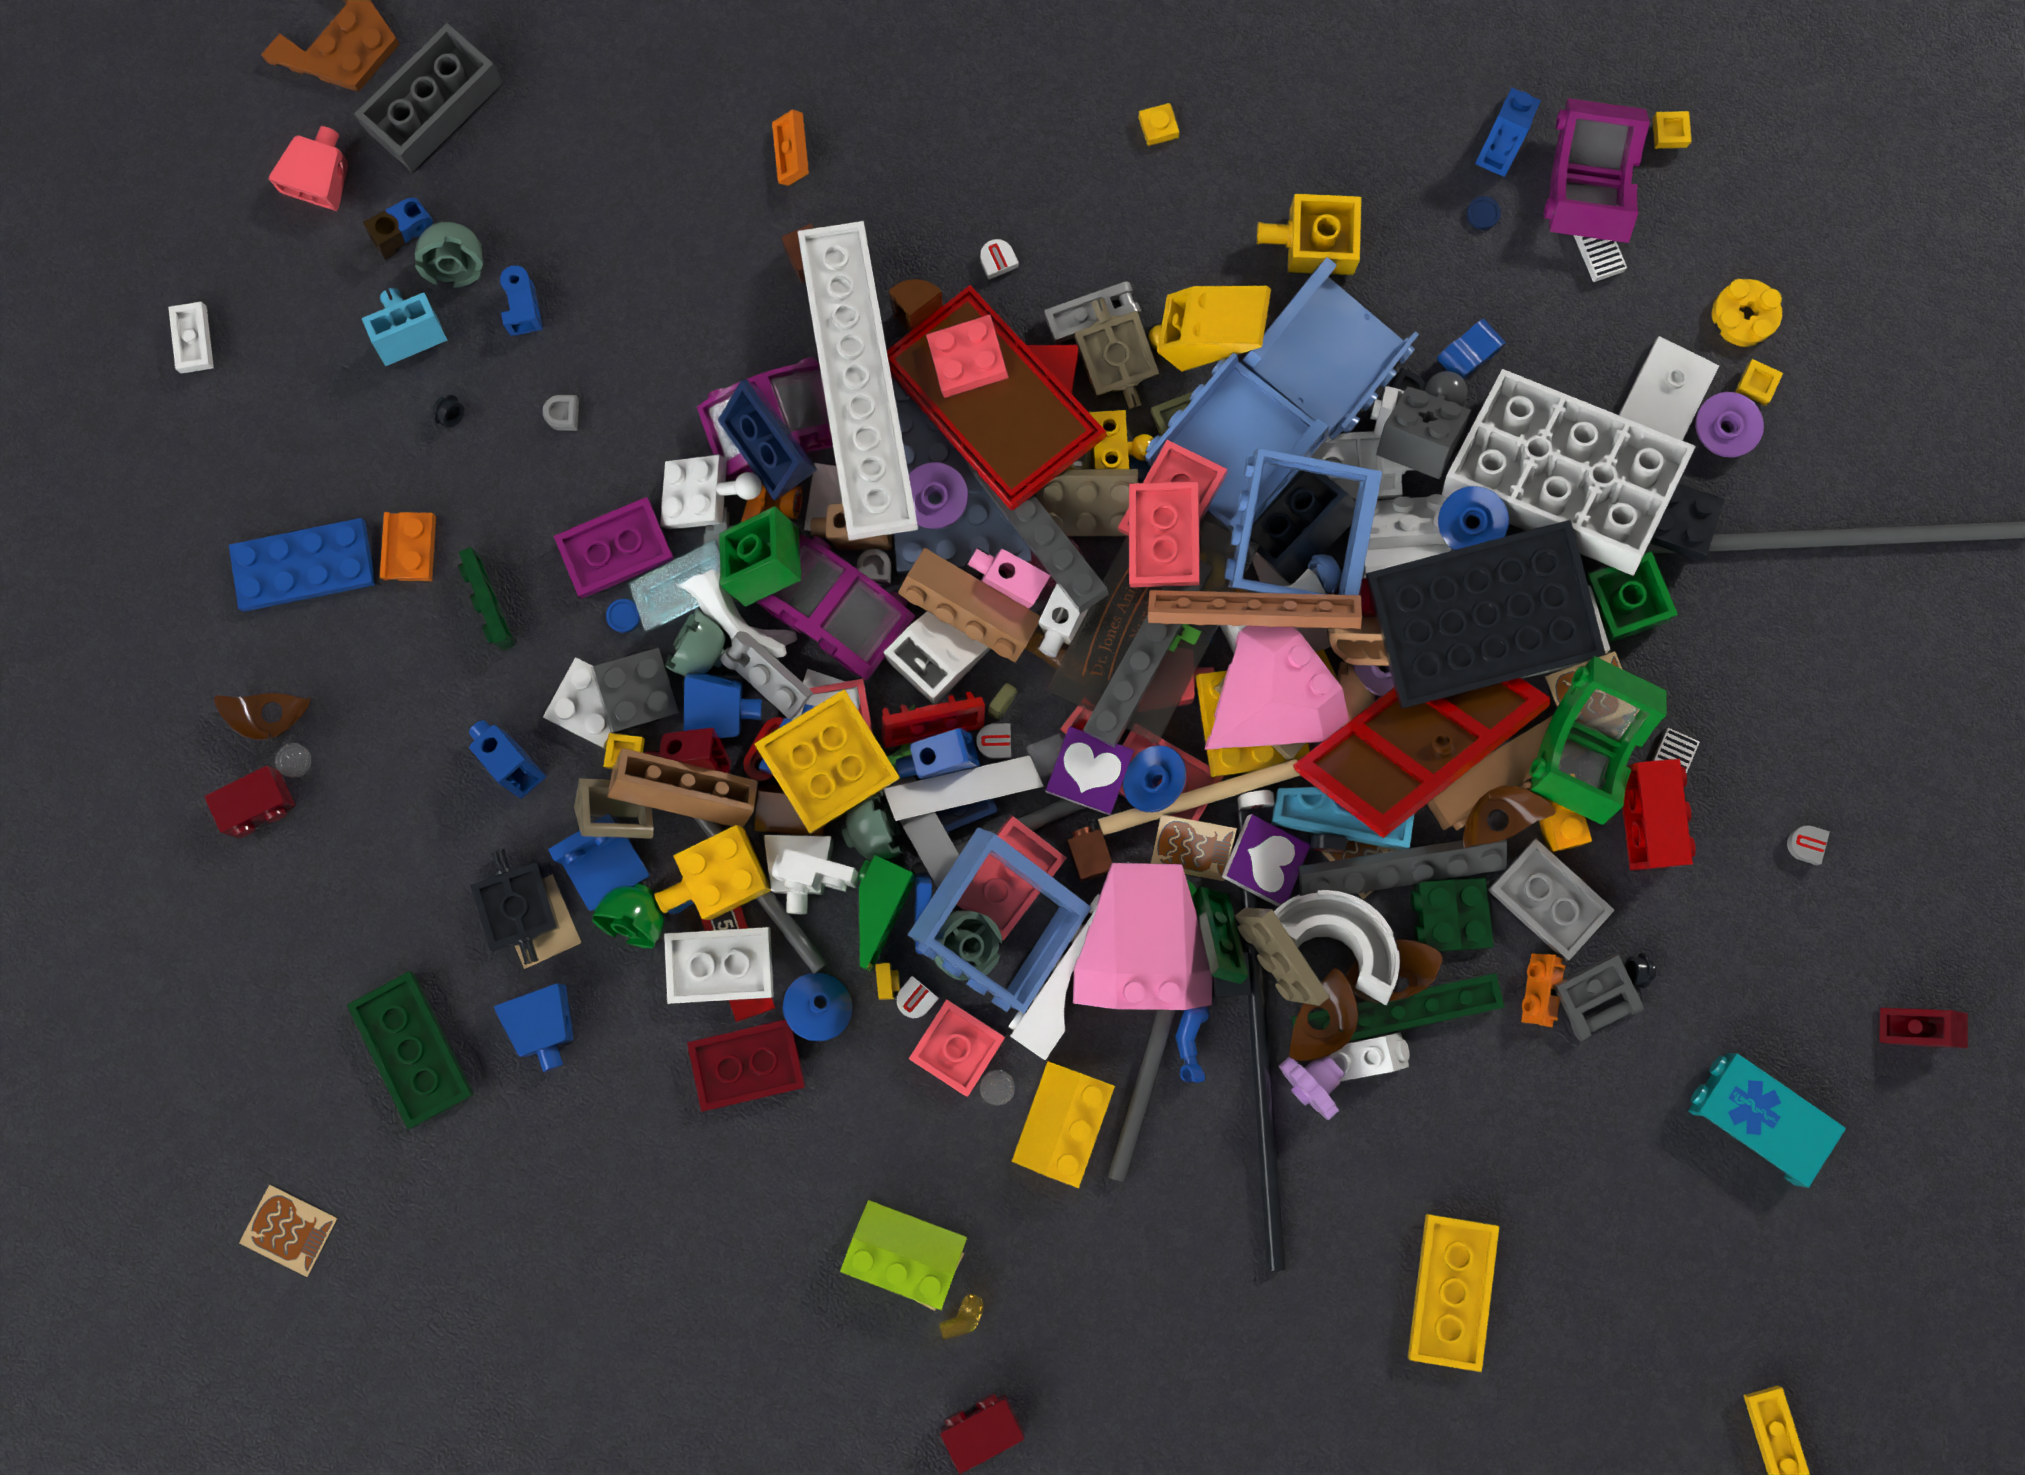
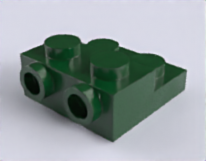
M1486 878L1419 882L1414 885L1415 891L1410 892L1412 911H1417L1419 925L1414 927L1415 941L1429 945L1439 952L1494 947Z

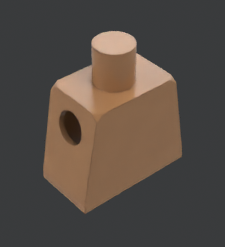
M843 503L828 505L827 517L811 519L810 529L812 537L827 538L837 549L892 550L893 534L849 541Z

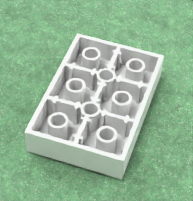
M1502 369L1446 475L1442 496L1448 498L1453 492L1469 486L1487 488L1495 492L1505 503L1509 515V524L1525 531L1571 520L1580 554L1634 576L1696 446Z

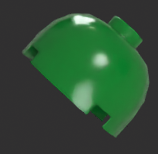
M635 884L634 887H616L605 894L594 910L592 921L598 928L614 938L617 933L629 937L630 939L626 942L627 944L640 948H653L664 927V913L653 897L654 892L644 885Z

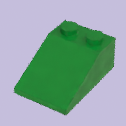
M874 855L871 862L868 860L864 862L857 877L861 882L859 886L860 967L871 973L916 881L912 872Z

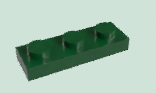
M472 547L459 551L462 563L458 564V568L466 583L470 582L474 593L470 595V598L477 613L482 612L486 624L482 625L486 639L490 644L494 643L502 650L515 646L480 555Z
M1200 886L1193 894L1211 976L1242 984L1249 975L1230 896Z

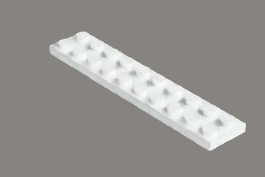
M864 221L797 231L849 541L918 530Z

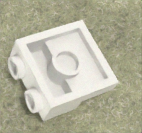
M788 849L784 850L783 857L779 855L776 857L772 870V876L776 877L777 880L785 882L784 887L788 888L787 890L807 896L809 890L819 891L821 881L826 884L825 886L840 891H846L847 886L856 888L859 874L855 868Z

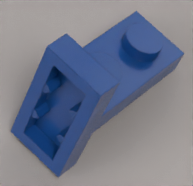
M1511 87L1475 164L1505 177L1530 129L1541 100Z

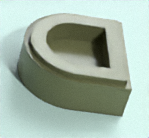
M1006 683L989 705L988 715L997 721L1000 720L1018 693L1017 689Z

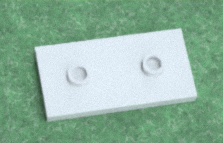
M1659 336L1655 340L1618 415L1683 440L1719 365Z

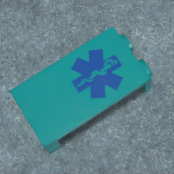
M1725 1053L1724 1056H1718L1709 1069L1712 1075L1706 1084H1701L1692 1094L1690 1101L1693 1104L1688 1112L1693 1115L1704 1116L1785 1172L1784 1178L1795 1186L1809 1188L1846 1128L1738 1053Z

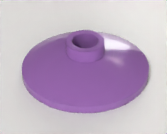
M1722 392L1710 397L1702 404L1696 416V432L1700 441L1708 450L1722 457L1732 458L1747 454L1757 446L1763 435L1764 421L1759 408L1752 400L1739 393ZM1721 424L1728 425L1730 433L1724 432Z
M932 462L920 465L909 473L917 525L928 529H941L952 525L962 516L968 503V489L964 478L957 470L947 464ZM937 494L941 497V501L938 504H932L929 502V497Z

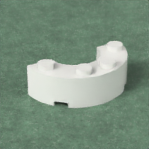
M1318 890L1317 893L1303 896L1297 895L1284 902L1274 911L1297 948L1303 942L1314 937H1331L1342 941L1353 951L1358 961L1359 978L1355 988L1387 1005L1398 978L1400 958L1393 938V932L1389 924L1376 909L1362 899L1344 892Z

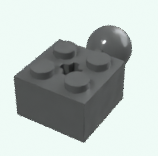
M1443 371L1429 379L1425 391L1407 386L1384 424L1376 455L1440 479L1462 440L1471 412L1470 409L1462 407L1468 397V387L1465 380L1455 372Z

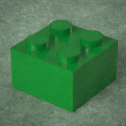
M775 506L719 533L720 586L745 607L801 581L799 528Z
M1652 552L1644 554L1634 576L1611 566L1586 575L1587 584L1591 586L1608 644L1663 625L1678 615Z

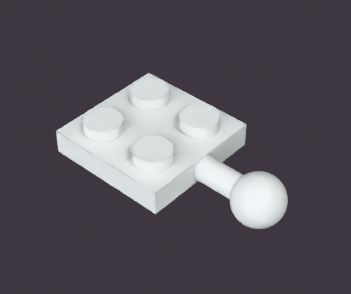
M721 455L665 461L660 526L666 529H678L722 524L724 496L737 494L745 500L754 499L762 490L761 480L757 475L746 472L739 475L736 481L725 482L727 458Z

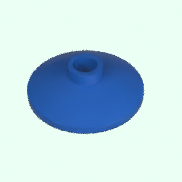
M1479 486L1464 487L1453 492L1442 504L1438 516V528L1441 537L1453 550L1505 537L1509 525L1508 510L1503 500L1495 492ZM1471 516L1478 518L1479 526L1474 529L1469 528L1466 525L1467 518Z
M1162 745L1148 747L1138 753L1129 763L1123 780L1124 793L1129 803L1136 809L1147 813L1159 812L1172 805L1180 796L1185 785L1186 767L1184 761L1176 751Z
M809 973L799 977L789 986L783 1000V1014L788 1026L798 1036L810 1041H827L838 1036L848 1025L852 1015V999L847 988L835 977L824 973ZM817 998L823 999L826 1007L822 1009L817 1008L814 1005V1000Z

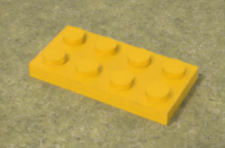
M1426 1214L1408 1351L1409 1360L1482 1372L1499 1226Z

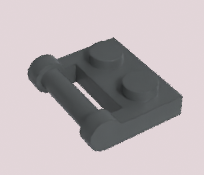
M1616 954L1553 985L1571 1022L1572 1030L1581 1042L1592 1037V1032L1630 1013L1636 1015L1644 1010L1634 985L1619 955ZM1622 993V1002L1586 1020L1584 1019L1583 1012Z

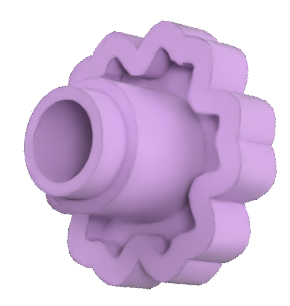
M1329 1056L1314 1059L1304 1068L1290 1057L1279 1065L1283 1075L1293 1086L1291 1089L1292 1093L1302 1104L1306 1106L1309 1103L1326 1120H1330L1339 1111L1329 1094L1340 1085L1339 1080L1344 1076V1073Z

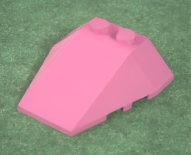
M1112 863L1097 902L1098 907L1091 926L1088 927L1081 954L1074 966L1073 1003L1111 1009L1187 1010L1212 1005L1213 976H1211L1200 924L1183 866L1181 864Z

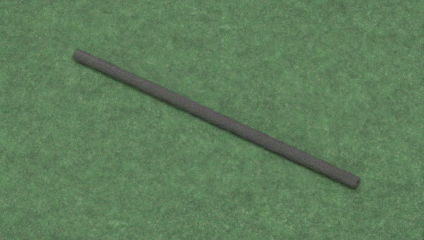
M2025 521L1714 534L1708 552L2025 538ZM1649 543L1645 554L1649 552L1653 554L1677 553Z

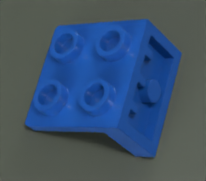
M609 813L593 822L620 824L618 819ZM580 831L548 849L554 861L563 865L590 911H594L602 897L612 889L620 886L634 887L635 884L641 883L650 876L629 838L581 836Z

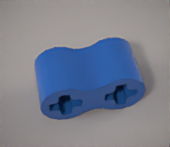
M1481 319L1464 335L1443 350L1436 360L1446 371L1455 372L1465 380L1480 366L1494 357L1506 345V342L1485 319Z

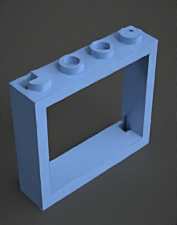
M1261 448L1256 449L1253 452V456H1247L1245 462L1244 476H1248L1249 479L1247 489L1241 490L1238 499L1237 510L1242 511L1240 525H1234L1231 536V545H1236L1234 558L1227 560L1224 578L1229 580L1228 587L1256 593L1322 594L1242 579L1264 464L1360 482L1338 595H1359L1382 471Z
M977 828L908 936L919 943L916 949L932 960H934L936 955L944 960L941 965L942 968L958 978L961 974L968 977L969 980L966 984L982 995H985L987 991L994 996L991 1002L1006 1012L1012 1007L1024 1014L1092 907L995 833ZM988 854L992 855L1059 906L1007 990L934 939Z

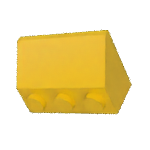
M1048 1061L1012 1162L1079 1188L1115 1086Z

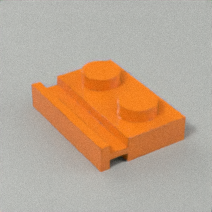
M384 512L380 578L382 580L432 581L436 516L433 513L399 512V514Z

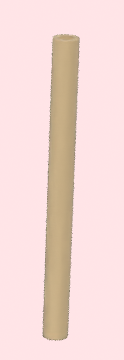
M1293 759L1182 793L1172 805L1159 812L1147 813L1133 808L1098 819L1099 827L1104 836L1160 819L1161 814L1173 815L1300 776L1293 768V764L1297 760Z

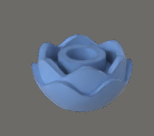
M1325 554L1312 556L1308 568L1317 575L1325 593L1334 594L1340 588L1342 572L1332 556Z

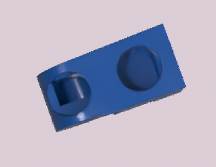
M507 267L500 276V283L507 294L510 311L501 313L504 327L510 336L543 330L533 281L529 278L527 271L523 267Z

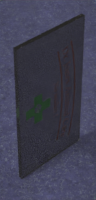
M1201 520L1199 524L1200 560L1213 566L1214 571L1202 591L1236 592L1237 589L1228 587L1229 580L1224 578L1227 560L1233 559L1236 545H1231L1232 533L1205 520ZM1126 536L1103 580L1109 595L1088 609L1046 689L1050 694L1063 698L1092 713L1148 614L1149 591L1161 590L1163 586L1130 587L1129 536ZM1249 541L1243 577L1259 548V545L1253 541ZM1183 624L1128 723L1127 730L1150 740L1152 743L1159 744L1219 625Z

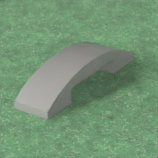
M914 776L903 779L900 777L899 780L886 788L915 782L916 779ZM935 812L899 820L936 887L939 888L959 857Z

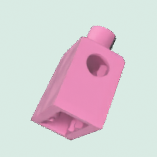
M977 547L967 564L984 574L981 579L982 582L1028 609L1034 605L1050 577L1049 574L1004 549H1001L993 557ZM998 570L1004 571L1007 579L1002 578Z

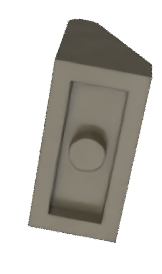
M579 778L574 810L581 836L652 839L653 818L651 807L608 798L610 780ZM609 813L616 817H638L640 824L591 823L590 816H605Z

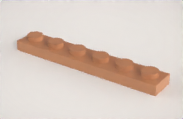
M1149 591L1148 623L1361 629V595Z

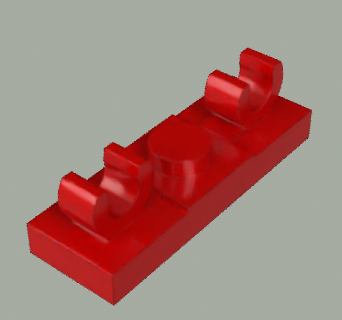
M966 692L965 700L956 702L954 696L949 695L948 702L915 708L912 711H908L906 705H900V713L890 715L889 710L883 708L882 741L884 747L888 748L917 742L957 728H962L966 732L982 729L984 727L985 704L982 697L974 698L971 692Z

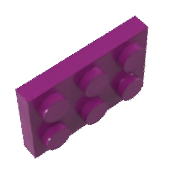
M647 497L553 536L580 599L674 560Z

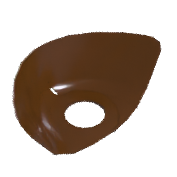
M265 693L245 697L222 695L214 697V703L218 712L233 730L241 736L258 740L276 738L287 731L303 715L311 701V697L305 699L280 693ZM269 702L280 704L283 710L282 717L275 723H268L262 717V709Z
M1511 785L1489 790L1479 798L1471 810L1463 835L1464 847L1468 848L1473 845L1494 843L1507 839L1539 820L1554 816L1556 813L1555 808L1543 797L1525 788ZM1495 809L1503 810L1508 815V825L1502 831L1492 830L1487 823L1489 813Z
M1395 940L1400 958L1398 977L1408 979L1409 985L1401 992H1392L1388 1002L1407 998L1427 989L1437 977L1442 963L1441 953L1437 949L1417 941ZM1356 960L1346 975L1353 993L1364 1001L1381 1003L1355 988L1359 978V966Z
M1337 968L1332 969L1321 981L1322 986L1330 997L1321 1005L1304 1003L1299 1010L1289 1050V1057L1291 1059L1305 1061L1329 1056L1342 1049L1352 1038L1358 1021L1357 1003L1348 980ZM1314 1008H1323L1330 1016V1022L1323 1030L1313 1029L1308 1023V1014Z

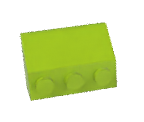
M868 1200L840 1272L942 1310L967 1237Z

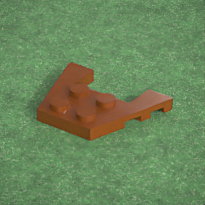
M342 0L347 4L307 51H303L279 33L261 56L271 65L276 66L279 64L289 67L291 71L300 74L308 73L319 77L322 81L359 92L400 43L370 0Z

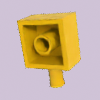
M1294 194L1288 223L1270 224L1258 222L1257 244L1286 245V248H1288V272L1313 273L1325 258L1328 257L1337 265L1331 274L1354 275L1360 261L1361 197Z
M735 825L673 855L683 876L682 881L661 892L655 893V899L663 913H667L669 910L692 900L702 919L713 920L770 892L771 886L745 829Z

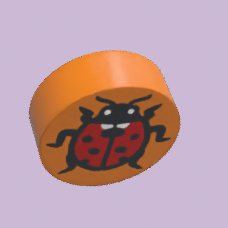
M801 486L794 487L782 496L780 500V511L789 519H797L802 506Z

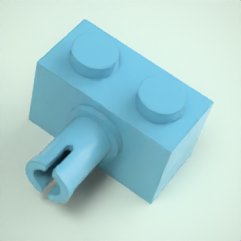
M390 288L389 291L393 298L390 300L385 290L380 296L385 309L361 318L369 338L385 366L447 341L441 324L424 292L403 300L402 294L398 289Z

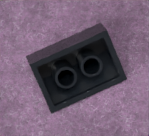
M1299 470L1252 525L1249 547L1286 582L1292 585L1308 569L1309 561L1312 560L1311 557L1323 554L1352 524L1356 503L1344 489L1327 475Z

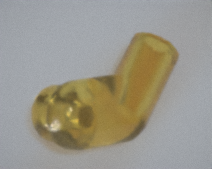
M968 1294L962 1299V1305L956 1318L939 1322L943 1340L973 1332L977 1328L984 1312V1303L977 1295Z

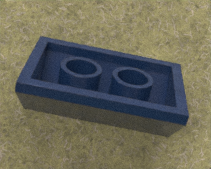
M747 379L740 381L720 415L718 422L775 501L813 474L817 468L763 392Z

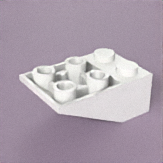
M927 611L884 651L886 660L935 705L991 648L969 638L964 632L948 623L940 621L935 615Z

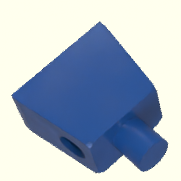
M686 674L684 683L683 731L714 728L719 738L734 737L740 734L742 719H762V699H744L743 682L710 674Z
M481 720L470 728L469 734L475 741L470 744L469 749L497 783L518 798L522 799L547 777L515 740L496 724L490 727L485 720Z
M962 728L910 744L912 755L896 759V766L901 779L918 775V778L924 780L981 767L973 735ZM936 754L935 761L930 764L931 757Z
M557 983L494 1006L498 1018L520 1057H529L537 1054L543 1072L563 1066L558 1046L573 1040L567 989L564 984Z

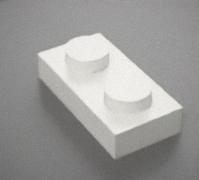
M202 302L168 307L175 369L182 374L214 368L206 305Z

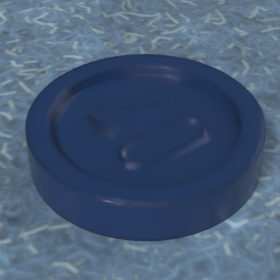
M1487 196L1475 198L1467 209L1469 223L1480 230L1492 228L1499 220L1501 214L1498 203Z

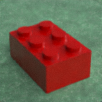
M1680 759L1637 762L1627 765L1632 770L1627 782L1622 809L1630 871L1693 864L1692 857H1695L1696 846L1693 837L1689 836L1688 822L1691 821V807L1685 801L1684 787L1687 785V773L1685 768L1681 767Z

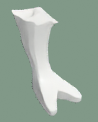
M712 569L704 574L695 575L686 582L677 585L697 599L702 612L718 623L729 635L731 641L737 632H746L775 658H779L787 653L785 645L797 640L794 630H767L749 626L740 616L731 594L720 586V571L715 572ZM746 653L743 654L749 661L751 660Z

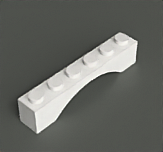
M1097 894L1090 905L1092 908L1089 913L1092 916L1085 926L1080 925L1070 941L1073 944L1065 955H1061L1052 969V975L1046 984L1042 985L1028 1011L1024 1014L1018 1012L1009 1025L1014 1030L1010 1037L1044 1060L1047 1059L1065 1032V995L1076 960L1080 956L1085 943L1088 927L1091 926L1098 907L1099 894Z

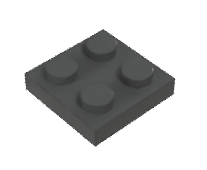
M659 648L591 667L611 733L679 713Z

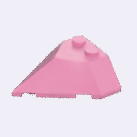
M1245 626L1238 632L1235 645H1237L1232 663L1228 666L1214 714L1215 722L1204 750L1323 742L1349 721L1343 688L1298 630L1293 627Z

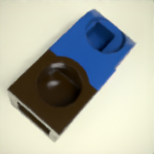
M412 197L365 220L363 225L369 238L386 260L397 254L396 248L412 240L413 237L420 236L425 229L433 224V219L420 201Z

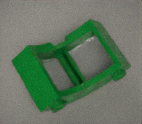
M1594 656L1585 667L1580 666L1575 671L1571 681L1572 684L1562 698L1548 725L1538 755L1530 766L1529 775L1532 776L1530 791L1603 825L1624 806L1625 790L1632 770L1626 764L1634 747L1642 748L1655 727L1667 715L1666 690Z

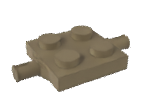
M1104 297L1099 298V300L1096 299L1091 302L1098 321L1088 328L1074 332L1073 335L1095 397L1110 392L1123 391L1128 409H1134V407L1142 405L1135 386L1141 381L1158 376L1159 371L1138 312L1134 311L1122 316H1110Z

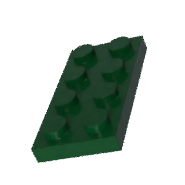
M408 971L347 1004L407 1130L419 1126L474 1096L414 972Z

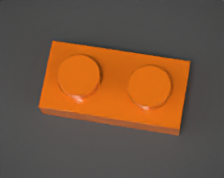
M793 109L772 122L778 183L786 186L809 174L803 113Z

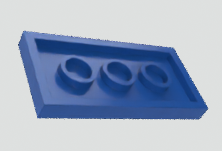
M362 518L229 545L238 609L243 612L376 585L366 522Z

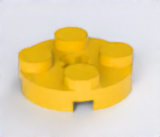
M1736 279L1722 290L1715 299L1712 307L1714 324L1717 322L1721 330L1720 335L1726 341L1743 347L1756 345L1758 342L1769 338L1780 325L1782 319L1781 294L1763 282L1753 279ZM1750 307L1754 315L1747 320L1744 318V313L1739 311L1740 308Z

